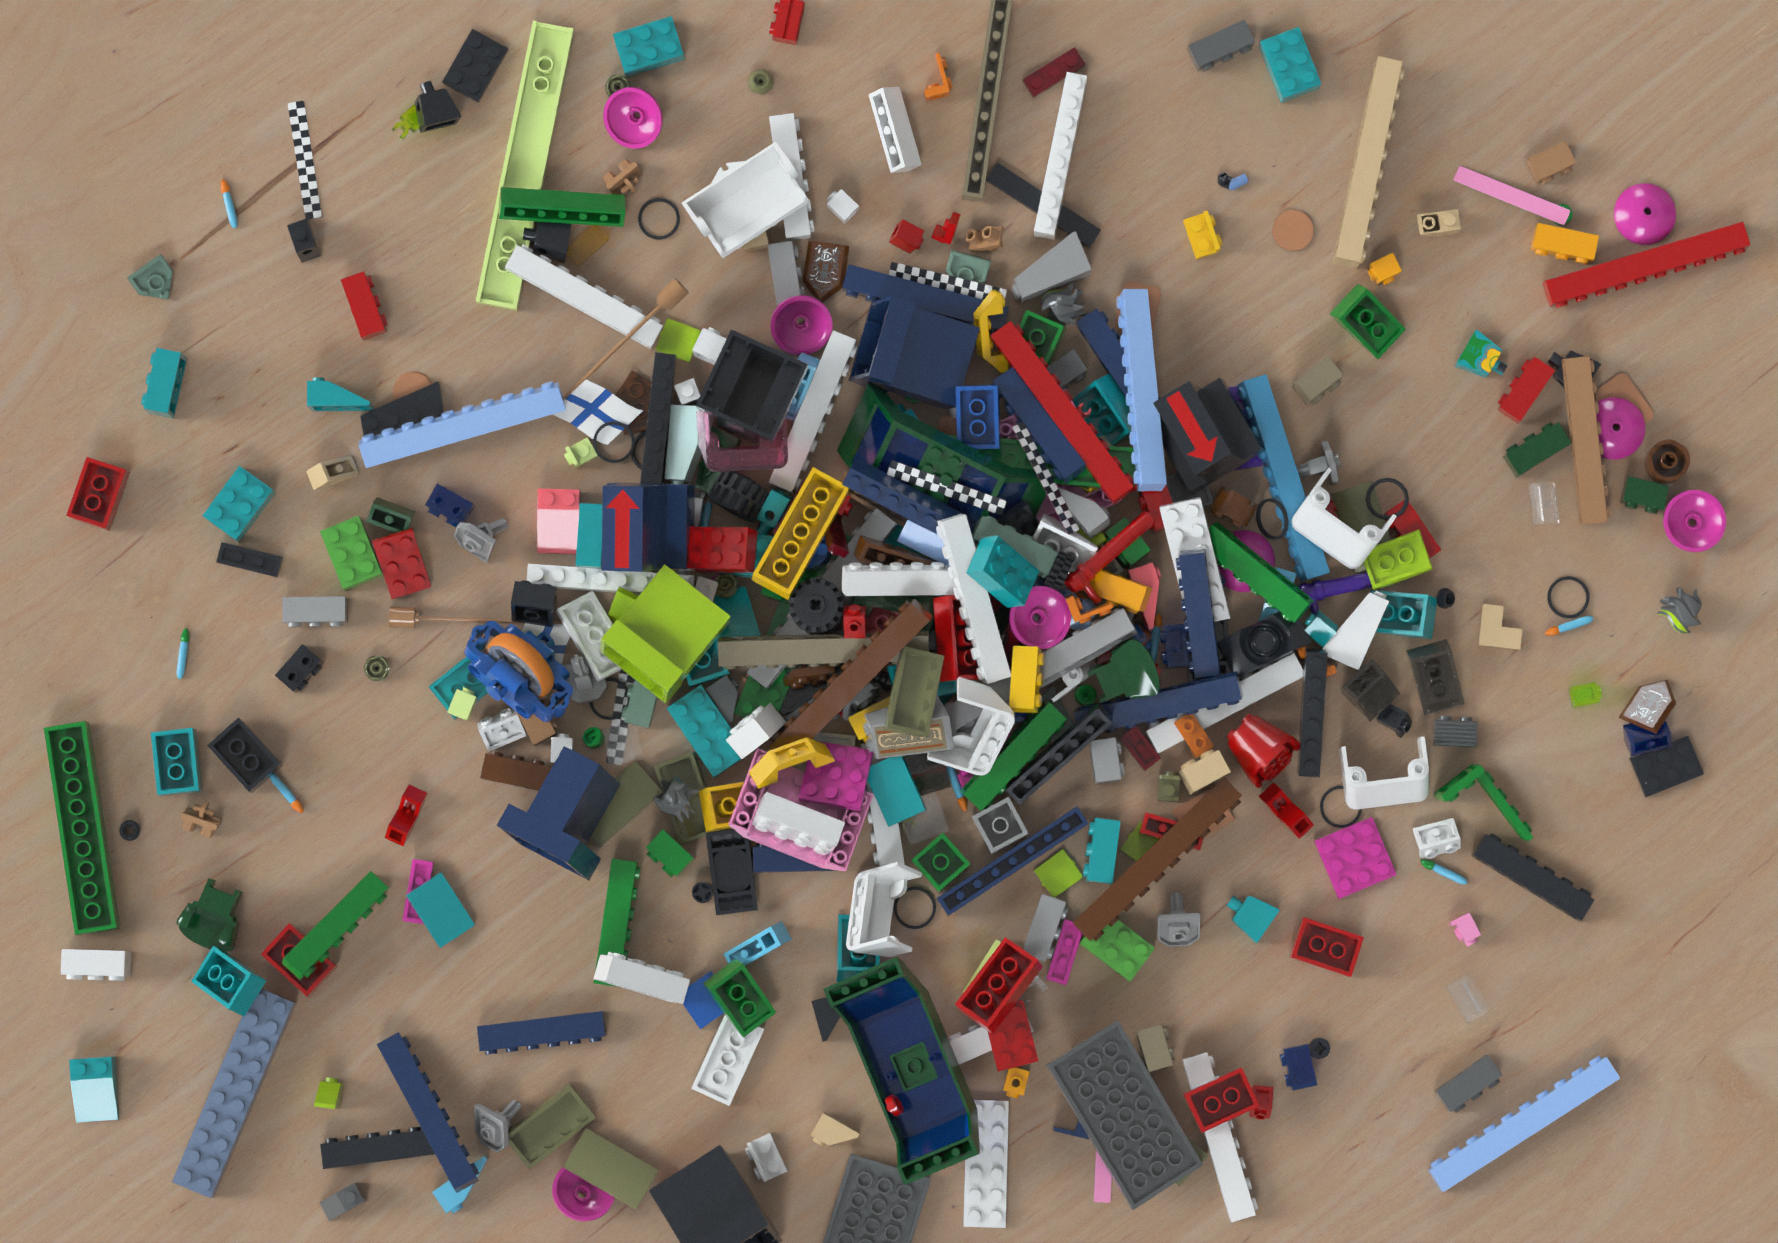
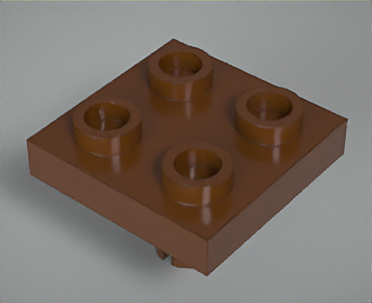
M801 664L800 669H793L783 678L784 687L791 686V689H798L804 687V684H811L812 687L821 686L824 684L823 682L829 680V677L835 673L834 666L829 665L809 667L808 664Z

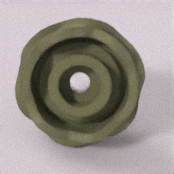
M765 69L753 71L748 78L750 90L760 95L766 94L774 85L772 74Z
M613 75L609 77L605 84V91L610 97L622 88L631 87V84L624 75Z
M731 574L719 575L714 580L718 582L715 594L721 598L733 596L738 589L737 578Z
M371 656L366 660L363 669L370 680L381 681L388 676L390 665L383 656Z

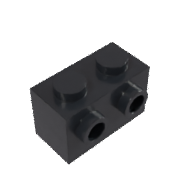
M302 644L275 676L294 693L302 692L309 684L307 680L312 675L315 677L322 670L323 667L321 665L323 661Z

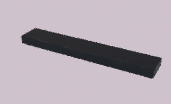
M997 163L986 181L1037 214L1042 191ZM1064 205L1061 206L1057 228L1068 235L1076 231L1080 242L1090 248L1101 232V229Z

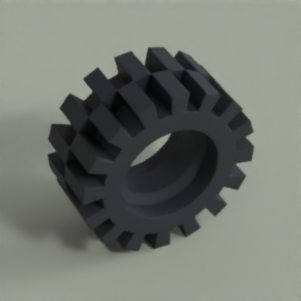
M1060 550L1043 584L1059 591L1068 576L1075 557Z

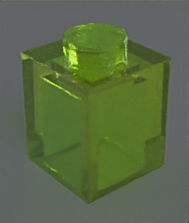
M1596 682L1568 688L1573 709L1600 703V698H1602L1601 688L1596 685Z

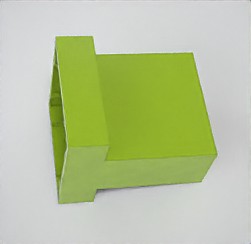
M664 564L619 620L617 619L601 638V653L667 704L682 685V681L728 626L731 616Z

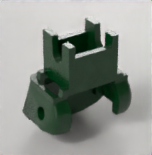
M1135 637L1114 647L1111 651L1112 657L1109 660L1090 667L1087 672L1088 676L1096 674L1104 693L1099 698L1100 703L1125 693L1126 697L1130 696L1133 700L1155 696L1159 692L1160 681L1155 663L1145 646Z
M208 878L199 901L188 903L178 917L176 924L179 925V930L184 936L202 947L211 949L215 946L224 951H231L235 948L240 923L236 922L237 918L233 915L243 892L235 890L234 894L230 895L214 888L216 880Z

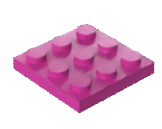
M821 742L827 746L835 760L818 768L814 767L811 760H807L799 801L861 811L874 755L873 751L869 752L868 749Z
M1372 817L1314 841L1338 899L1397 875Z

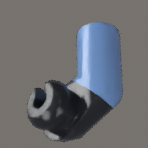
M1225 172L1218 175L1217 181L1221 187L1228 190H1235L1249 183L1245 174L1232 178Z

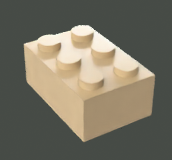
M1211 749L1201 754L1199 761L1196 762L1192 759L1181 766L1182 770L1178 774L1181 776V780L1190 795L1227 776L1231 772L1219 750L1214 752Z

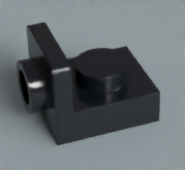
M1389 702L1376 718L1378 723L1395 731L1396 735L1400 738L1410 730L1412 725L1409 714Z

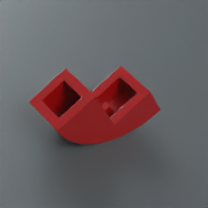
M1274 782L1258 796L1268 809L1298 839L1314 826L1308 816L1291 802L1283 790Z
M410 784L407 786L402 795L399 808L388 825L385 839L404 847L422 810L427 792Z

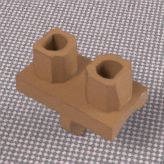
M624 159L618 165L622 172L615 176L611 171L603 176L606 187L611 194L619 195L621 192L625 194L629 190L634 194L637 192L634 186L640 182L638 178L643 173L635 162L631 163Z
M987 226L981 230H968L966 241L969 243V251H997L998 248L1003 247L1002 236L1005 228L1003 226Z
M204 801L202 806L195 804L193 809L187 807L180 817L183 819L182 829L193 832L196 824L203 826L201 835L207 838L213 836L221 825L222 819L213 816L215 811L208 809L209 802Z

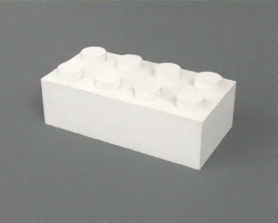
M766 792L759 802L751 825H754L755 829L761 832H772L779 839H790L795 841L794 844L797 846H808L813 848L814 852L826 855L837 846L845 822Z
M608 952V955H600L593 979L668 1002L684 1003L690 979L683 978L684 973L673 970L665 971L664 967L647 964L645 966L646 962L630 958L626 960L627 956Z

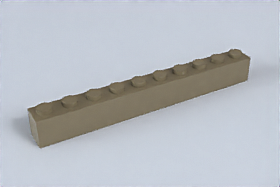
M991 0L962 200L983 203L1012 0Z
M929 631L918 632L905 646L929 652ZM866 633V639L844 638V634L719 637L718 662L719 666H724V669H735L736 666H745L747 669L757 668V665H766V668L787 665V667L794 668L799 667V664L818 667L820 664L829 663V666H840L841 663H845L848 659L853 661L857 657L856 651L863 644L867 647L872 642L870 637L874 633ZM899 652L889 662L897 665Z

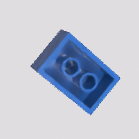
M999 384L956 386L957 440L975 449H999L1001 447Z

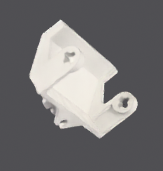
M776 142L747 161L726 163V166L729 168L727 171L720 167L710 185L682 202L697 228L704 237L708 236L722 258L741 248L744 244L758 237L761 233L775 226L778 222L810 202L795 180L799 177L797 171Z

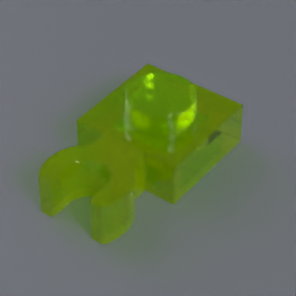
M415 104L400 116L399 119L402 122H397L392 131L394 132L398 128L402 129L403 133L399 138L404 139L409 129L413 133L419 129Z

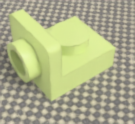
M588 437L571 447L565 448L567 451L564 454L569 465L574 464L576 468L598 457Z

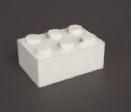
M62 949L61 975H67L66 979L83 980L84 975L88 976L87 980H104V976H109V980L125 981V977H131L132 952Z

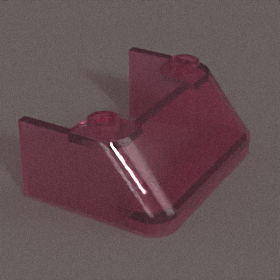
M700 410L696 411L698 445L705 465L710 471L728 472L780 469L787 464L786 417L774 443L758 437L759 446L719 447L718 436L714 432L709 431L708 414Z

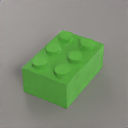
M359 516L320 531L341 586L345 591L383 576L378 558L363 521Z
M1119 920L1113 926L1109 924L1102 929L1105 933L1097 941L1092 939L1089 942L1083 937L1079 943L1082 947L1129 982L1155 949L1154 946Z

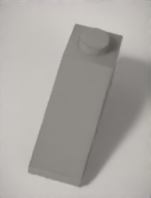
M1058 488L1075 522L1090 539H1093L1110 525V514L1104 506L1099 507L1094 501Z

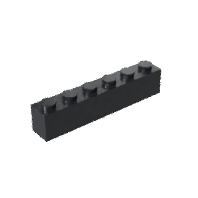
M1305 648L1299 732L1300 748L1298 750L1297 764L1298 776L1320 777L1328 656L1325 649Z
M1098 702L1029 763L1016 778L1011 779L1007 783L1006 791L1021 805L1108 728L1113 721L1112 715Z
M1495 834L1483 835L1471 855L1473 858L1578 922L1583 920L1594 902V899L1590 897L1592 895L1590 892L1583 888H1580V890L1572 886L1574 883L1565 877H1562V879L1554 875L1556 872L1551 868L1538 866L1536 859L1529 855H1526V857L1520 855L1518 848L1511 844H1508V846L1502 844V839Z
M421 1127L409 1128V1132L401 1133L400 1129L389 1130L388 1135L380 1136L379 1132L367 1133V1138L359 1139V1135L346 1136V1141H338V1137L325 1139V1143L320 1144L323 1169L435 1155Z

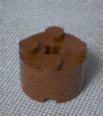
M1662 440L1647 452L1644 462L1646 472L1655 482L1662 484L1673 483L1680 479L1688 470L1690 465L1689 452L1675 440ZM1663 460H1671V464L1667 466V464H1664Z
M1222 485L1211 505L1212 513L1222 519L1225 516L1231 518L1230 523L1241 529L1243 525L1247 527L1258 504L1249 505L1251 502L1249 499L1230 489L1228 493L1225 492L1226 487Z

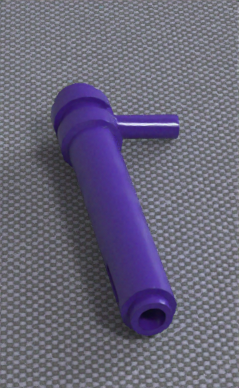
M1363 572L1325 581L1315 580L1311 584L1301 583L1297 587L1314 600L1310 608L1311 613L1315 615L1319 611L1318 601L1324 600L1325 597L1372 588L1368 573Z

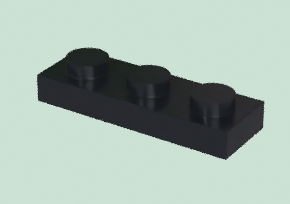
M221 542L216 563L278 578L283 557Z

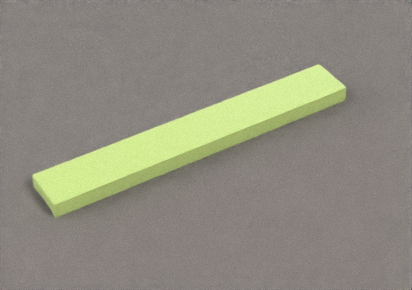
M537 21L532 23L476 302L479 304L518 311L524 279L507 271L505 266L517 245L520 247L522 245L531 247L532 241L522 240L524 227L534 229L536 221L499 219L501 187L540 190L543 188L574 36L573 28Z

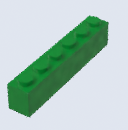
M501 187L499 219L614 227L624 226L626 213L625 195Z
M1219 522L1212 524L1209 532L1217 563L1222 568H1228L1234 573L1233 576L1238 581H1244L1249 585L1251 592L1265 598L1267 605L1274 609L1277 608L1282 612L1281 615L1284 619L1294 623L1300 620L1314 600Z
M1044 700L1041 707H1038V713H1032L1004 742L991 770L985 775H974L960 792L980 811L987 809L993 803V798L1007 788V783L1022 772L1021 768L1036 757V752L1040 747L1044 748L1050 742V737L1054 732L1057 733L1064 727V722L1067 719L1050 702Z
M619 859L611 860L596 968L600 955H608V952L627 956L626 960L628 958L629 950H625L626 941L630 942L632 929H628L629 921L634 919L635 909L631 908L632 900L637 898L638 888H635L634 885L635 879H639L641 867H637V862ZM595 979L593 982L594 984L615 986Z
M370 871L283 958L282 964L299 980L304 976L308 978L316 970L314 966L319 961L323 963L330 956L329 951L333 947L337 949L344 942L345 939L343 937L348 932L352 934L358 928V922L362 918L367 919L374 911L372 907L376 903L380 905L388 897L386 893L389 887Z

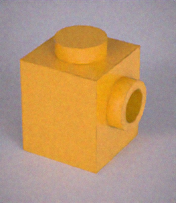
M1393 253L1370 263L1368 266L1369 277L1372 281H1376L1377 285L1381 283L1387 285L1395 281L1394 277L1402 272Z
M1015 1067L1008 1069L1003 1091H1007L1006 1096L1018 1099L1019 1095H1024L1030 1071Z

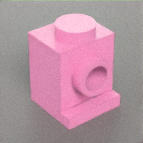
M1466 913L1449 922L1450 926L1455 925L1456 927L1454 933L1459 941L1462 940L1467 947L1478 942L1477 937L1481 934L1470 913Z

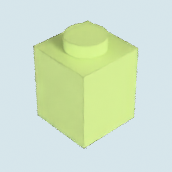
M464 687L462 691L457 689L448 713L469 721L478 700L476 696H473L475 692Z

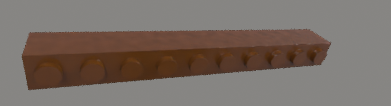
M915 599L910 603L906 601L898 609L900 613L896 617L892 615L884 623L886 627L881 632L877 630L870 637L872 642L867 647L863 644L855 653L857 657L853 661L848 659L841 667L843 671L839 675L834 673L827 681L829 685L824 690L820 688L812 696L814 700L810 704L806 702L798 710L800 714L796 718L792 716L784 724L786 728L782 732L777 731L770 738L772 743L768 748L772 750L806 737L813 739L931 620L932 615Z
M1224 777L1072 924L1089 942L1092 939L1097 941L1105 933L1102 930L1108 924L1113 926L1120 919L1117 915L1122 910L1127 912L1135 904L1133 900L1138 895L1142 898L1150 890L1148 885L1153 880L1156 883L1166 875L1163 871L1168 866L1173 868L1180 861L1178 856L1183 852L1188 854L1196 846L1193 842L1198 837L1203 839L1211 832L1209 827L1214 822L1218 825L1226 817L1224 812L1227 809L1233 810L1241 803L1239 800L1242 796L1241 793Z

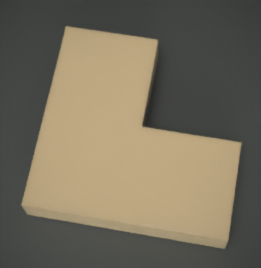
M1482 604L1478 646L1520 650L1522 629L1502 627L1504 606Z

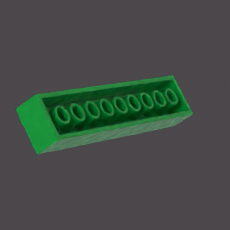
M81 721L45 727L44 734L74 934L85 935L120 929L89 722Z

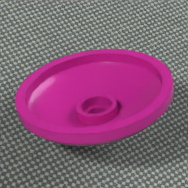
M637 87L622 88L613 93L605 104L603 112L604 124L609 135L618 144L633 149L643 148L651 144L659 136L663 125L662 111L656 99L647 91ZM636 112L640 113V118L636 116Z
M1641 183L1629 187L1619 196L1614 207V222L1618 231L1625 239L1639 245H1651L1663 240L1673 229L1676 220V208L1672 198L1665 190L1653 184ZM1645 208L1650 210V215L1644 213Z
M800 295L788 298L777 306L771 317L770 328L774 341L781 349L794 355H800L802 352L811 354L821 349L831 336L833 323L828 308L820 300ZM803 318L804 321L799 323L797 322V319Z
M1610 397L1598 401L1599 413L1596 414V420L1601 425V434L1598 435L1599 443L1603 445V455L1600 456L1616 460L1633 454L1640 447L1645 436V421L1642 413L1633 403L1623 398ZM1613 424H1618L1620 429L1614 431L1612 428Z
M1688 490L1678 494L1668 503L1663 515V526L1668 539L1676 547L1687 552H1702L1712 548L1722 538L1726 528V515L1721 503L1711 494L1701 490ZM1690 519L1695 520V526L1689 525Z
M1250 530L1231 532L1271 566L1275 567L1273 549L1262 535ZM1218 564L1224 586L1237 592H1251L1249 585L1244 581H1238L1233 576L1234 573L1228 568L1224 569Z
M1034 586L1031 589L1025 606L1010 608L1009 623L1014 636L1022 644L1047 649L1058 644L1066 636L1071 623V612L1066 599L1058 591L1046 586ZM1036 613L1039 615V619L1037 621L1033 619V616Z
M563 1167L556 1174L552 1185V1196L557 1208L565 1216L576 1221L587 1222L602 1217L611 1208L615 1198ZM578 1194H584L585 1198H580Z

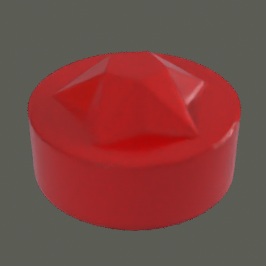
M890 1095L885 1099L887 1110L894 1116H899L904 1112V1107L897 1096Z

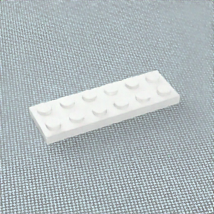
M1201 497L1160 506L1177 580L1182 578L1181 570L1177 571L1176 558H1179L1180 552L1205 549L1214 621L1229 619L1231 616ZM1180 591L1182 599H1184V591Z
M974 1100L978 1111L980 1154L965 1160L963 1227L1006 1228L1009 1101ZM966 1114V1137H968L969 1130L968 1119Z

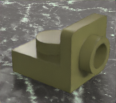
M1164 771V775H1159L1157 801L1179 802L1181 776H1176V772Z

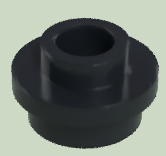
M1448 588L1439 590L1436 596L1438 606L1442 609L1453 606L1455 602L1454 592Z
M133 820L124 821L119 828L120 836L127 841L137 839L141 831L139 824ZM133 827L134 832L129 835L127 828Z

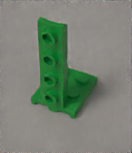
M1470 764L1433 793L1439 801L1452 802L1459 797L1458 792L1464 788L1467 790L1476 783V779L1518 836L1526 841L1534 838L1530 833L1532 832L1531 827L1526 821L1522 823L1518 817L1520 815L1519 811L1514 805L1510 806L1505 800L1507 798L1506 794L1501 788L1497 789L1494 786V778L1488 771L1485 772L1481 765Z

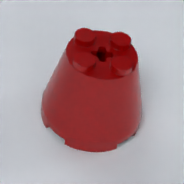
M1248 714L1242 720V725L1238 729L1234 728L1227 735L1230 750L1249 781L1256 788H1260L1265 780L1271 782L1292 761L1291 757L1294 750L1298 751L1300 748V742L1294 736L1259 716H1252L1251 714Z

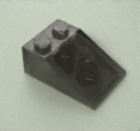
M1447 639L1406 650L1424 715L1465 704L1451 647Z

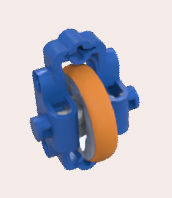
M488 621L483 626L478 625L472 629L464 652L465 656L472 661L468 665V670L486 686V690L492 698L497 701L502 699L525 719H529L534 714L543 722H549L554 717H561L565 714L573 694V687L566 681L570 677L569 672L555 660V651L551 649L555 642L550 635L541 632L536 636L530 630L524 634L513 624H509L504 629L495 621ZM489 637H494L488 645L487 654L480 652L486 648ZM551 689L558 691L551 696L548 707L544 706L539 700L545 697Z

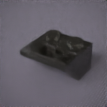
M1372 659L1341 687V693L1369 722L1401 694L1388 675Z
M927 753L904 756L921 796L951 787L945 765L927 760Z

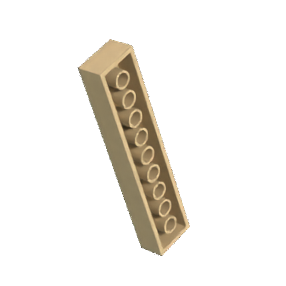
M1378 56L1374 63L1332 264L1356 269L1359 263L1362 264L1363 260H1365L1367 248L1363 247L1364 244H1367V240H1369L1371 228H1368V224H1371L1375 214V208H1372V204H1375L1378 199L1380 189L1376 188V185L1380 183L1384 168L1380 166L1386 160L1388 148H1385V144H1388L1392 133V128H1389V124H1392L1396 114V108L1393 107V104H1396L1400 95L1401 88H1398L1397 85L1401 83L1405 68L1401 67L1402 61Z

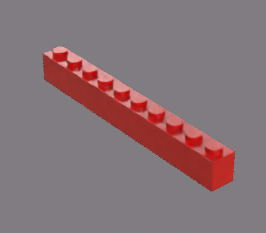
M1739 222L1548 279L1543 282V287L1549 306H1556V309L1567 306L1568 302L1576 300V303L1587 300L1589 295L1602 296L1607 294L1609 289L1615 288L1616 291L1627 288L1629 283L1635 282V285L1647 282L1649 277L1654 276L1655 279L1667 276L1666 272L1674 270L1675 273L1687 270L1686 266L1694 264V267H1699L1707 264L1706 260L1714 258V261H1719L1727 258L1726 255L1734 253V256L1745 253L1751 244L1744 222Z
M1011 321L991 335V340L1085 462L1087 470L1113 505L1134 491L1132 477L1129 473L1124 474L1120 469L1122 464L1116 456L1112 458L1108 453L1110 448L1104 440L1100 441L1097 438L1096 434L1098 432L1091 423L1087 424L1083 419L1085 414L1079 406L1075 408L1071 403L1073 398L1067 390L1062 391L1059 386L1061 384L1060 380L1054 373L1051 375L1046 369L1049 367L1043 357L1038 358L1034 353L1036 348L1030 340L1026 342L1022 337L1024 332L1018 324L1014 326Z

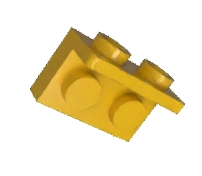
M1203 211L1202 214L1183 220L1195 260L1219 253L1222 240L1219 234H1215L1213 227L1216 226L1212 214L1209 215L1208 211Z

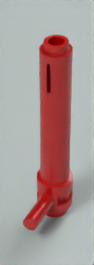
M1150 510L1142 512L1085 563H1080L1076 567V571H1071L1064 581L1067 588L1073 593L1084 589L1094 604H1098L1102 599L1090 584L1095 579V575L1151 528L1157 520L1156 516Z

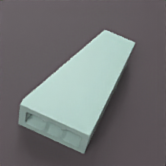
M671 405L665 479L671 481V484L691 483L715 417L698 410L696 406Z

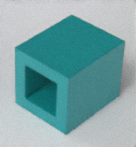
M1320 610L1315 615L1313 613L1310 614L1304 622L1306 624V633L1322 647L1337 633L1338 625Z

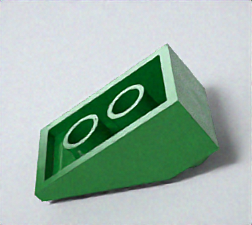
M1359 284L1330 313L1340 326L1376 359H1379L1406 330L1367 288Z
M734 959L702 983L743 1038L777 1013L744 964L737 959Z

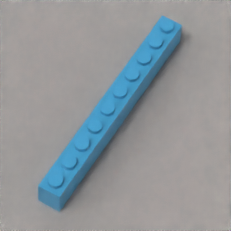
M1267 375L1242 381L1237 384V393L1244 403V415L1246 419H1249L1253 431L1265 449V452L1258 455V457L1262 460L1264 466L1263 474L1270 484L1269 493L1273 499L1278 500L1284 506L1288 515L1289 525L1284 537L1287 538L1289 544V555L1295 562L1294 570L1296 576L1302 582L1330 573L1323 549L1297 532L1291 524L1292 517L1304 502L1306 496ZM1276 505L1275 511L1278 518L1281 519L1283 531L1284 517L1282 511Z

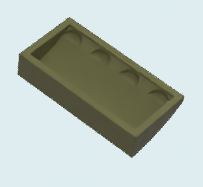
M1373 481L1331 494L1337 509L1338 519L1357 533H1360L1366 525H1375L1379 529H1382L1385 525V520L1374 516L1367 507L1366 494ZM1374 487L1370 496L1371 506L1376 512L1383 515ZM1388 530L1377 545L1391 540ZM1364 562L1360 567L1354 569L1355 574L1366 571Z
M906 646L900 650L884 730L911 736L928 737L944 660L943 655Z
M695 752L653 765L662 792L665 790L661 780L671 781L673 777L681 779L688 788L698 790L696 794H699V791L707 788ZM700 797L690 799V803L696 813L693 814L689 811L690 818L686 817V820L683 819L682 823L676 815L670 814L679 845L706 837Z
M636 761L615 778L620 783V786L591 836L599 847H602L654 801L653 797L662 793V790Z
M567 1083L508 1130L509 1145L530 1170L596 1117L572 1085Z
M587 1128L563 1166L566 1170L635 1210L659 1171Z

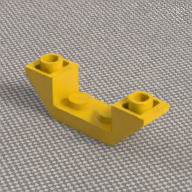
M991 290L973 313L974 326L980 328L976 339V351L979 357L1003 374L1010 368V364L1000 351L991 352L993 350V343L991 338H989L991 322L987 316L1003 314L1005 299L1000 292Z
M806 737L768 751L749 771V774L759 789L778 782L779 770L807 760H811L814 767L818 768L834 762L835 759L825 744Z

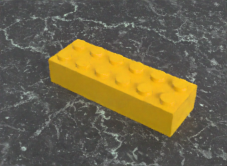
M813 467L755 569L752 581L789 600L793 593L792 591L799 583L846 499L850 488Z

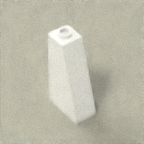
M1375 590L1374 594L1369 593L1339 628L1337 633L1323 647L1328 653L1327 657L1357 670L1360 669L1388 606L1389 600H1386L1387 595Z

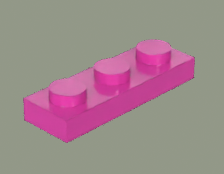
M412 859L407 894L432 878L434 862ZM406 897L402 921L423 924Z
M1064 919L1046 977L1047 980L1067 985L1082 933L1072 924L1073 921Z

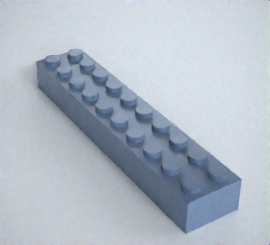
M262 988L246 1015L242 1016L172 1180L173 1183L206 1197H215L296 1006V1002Z

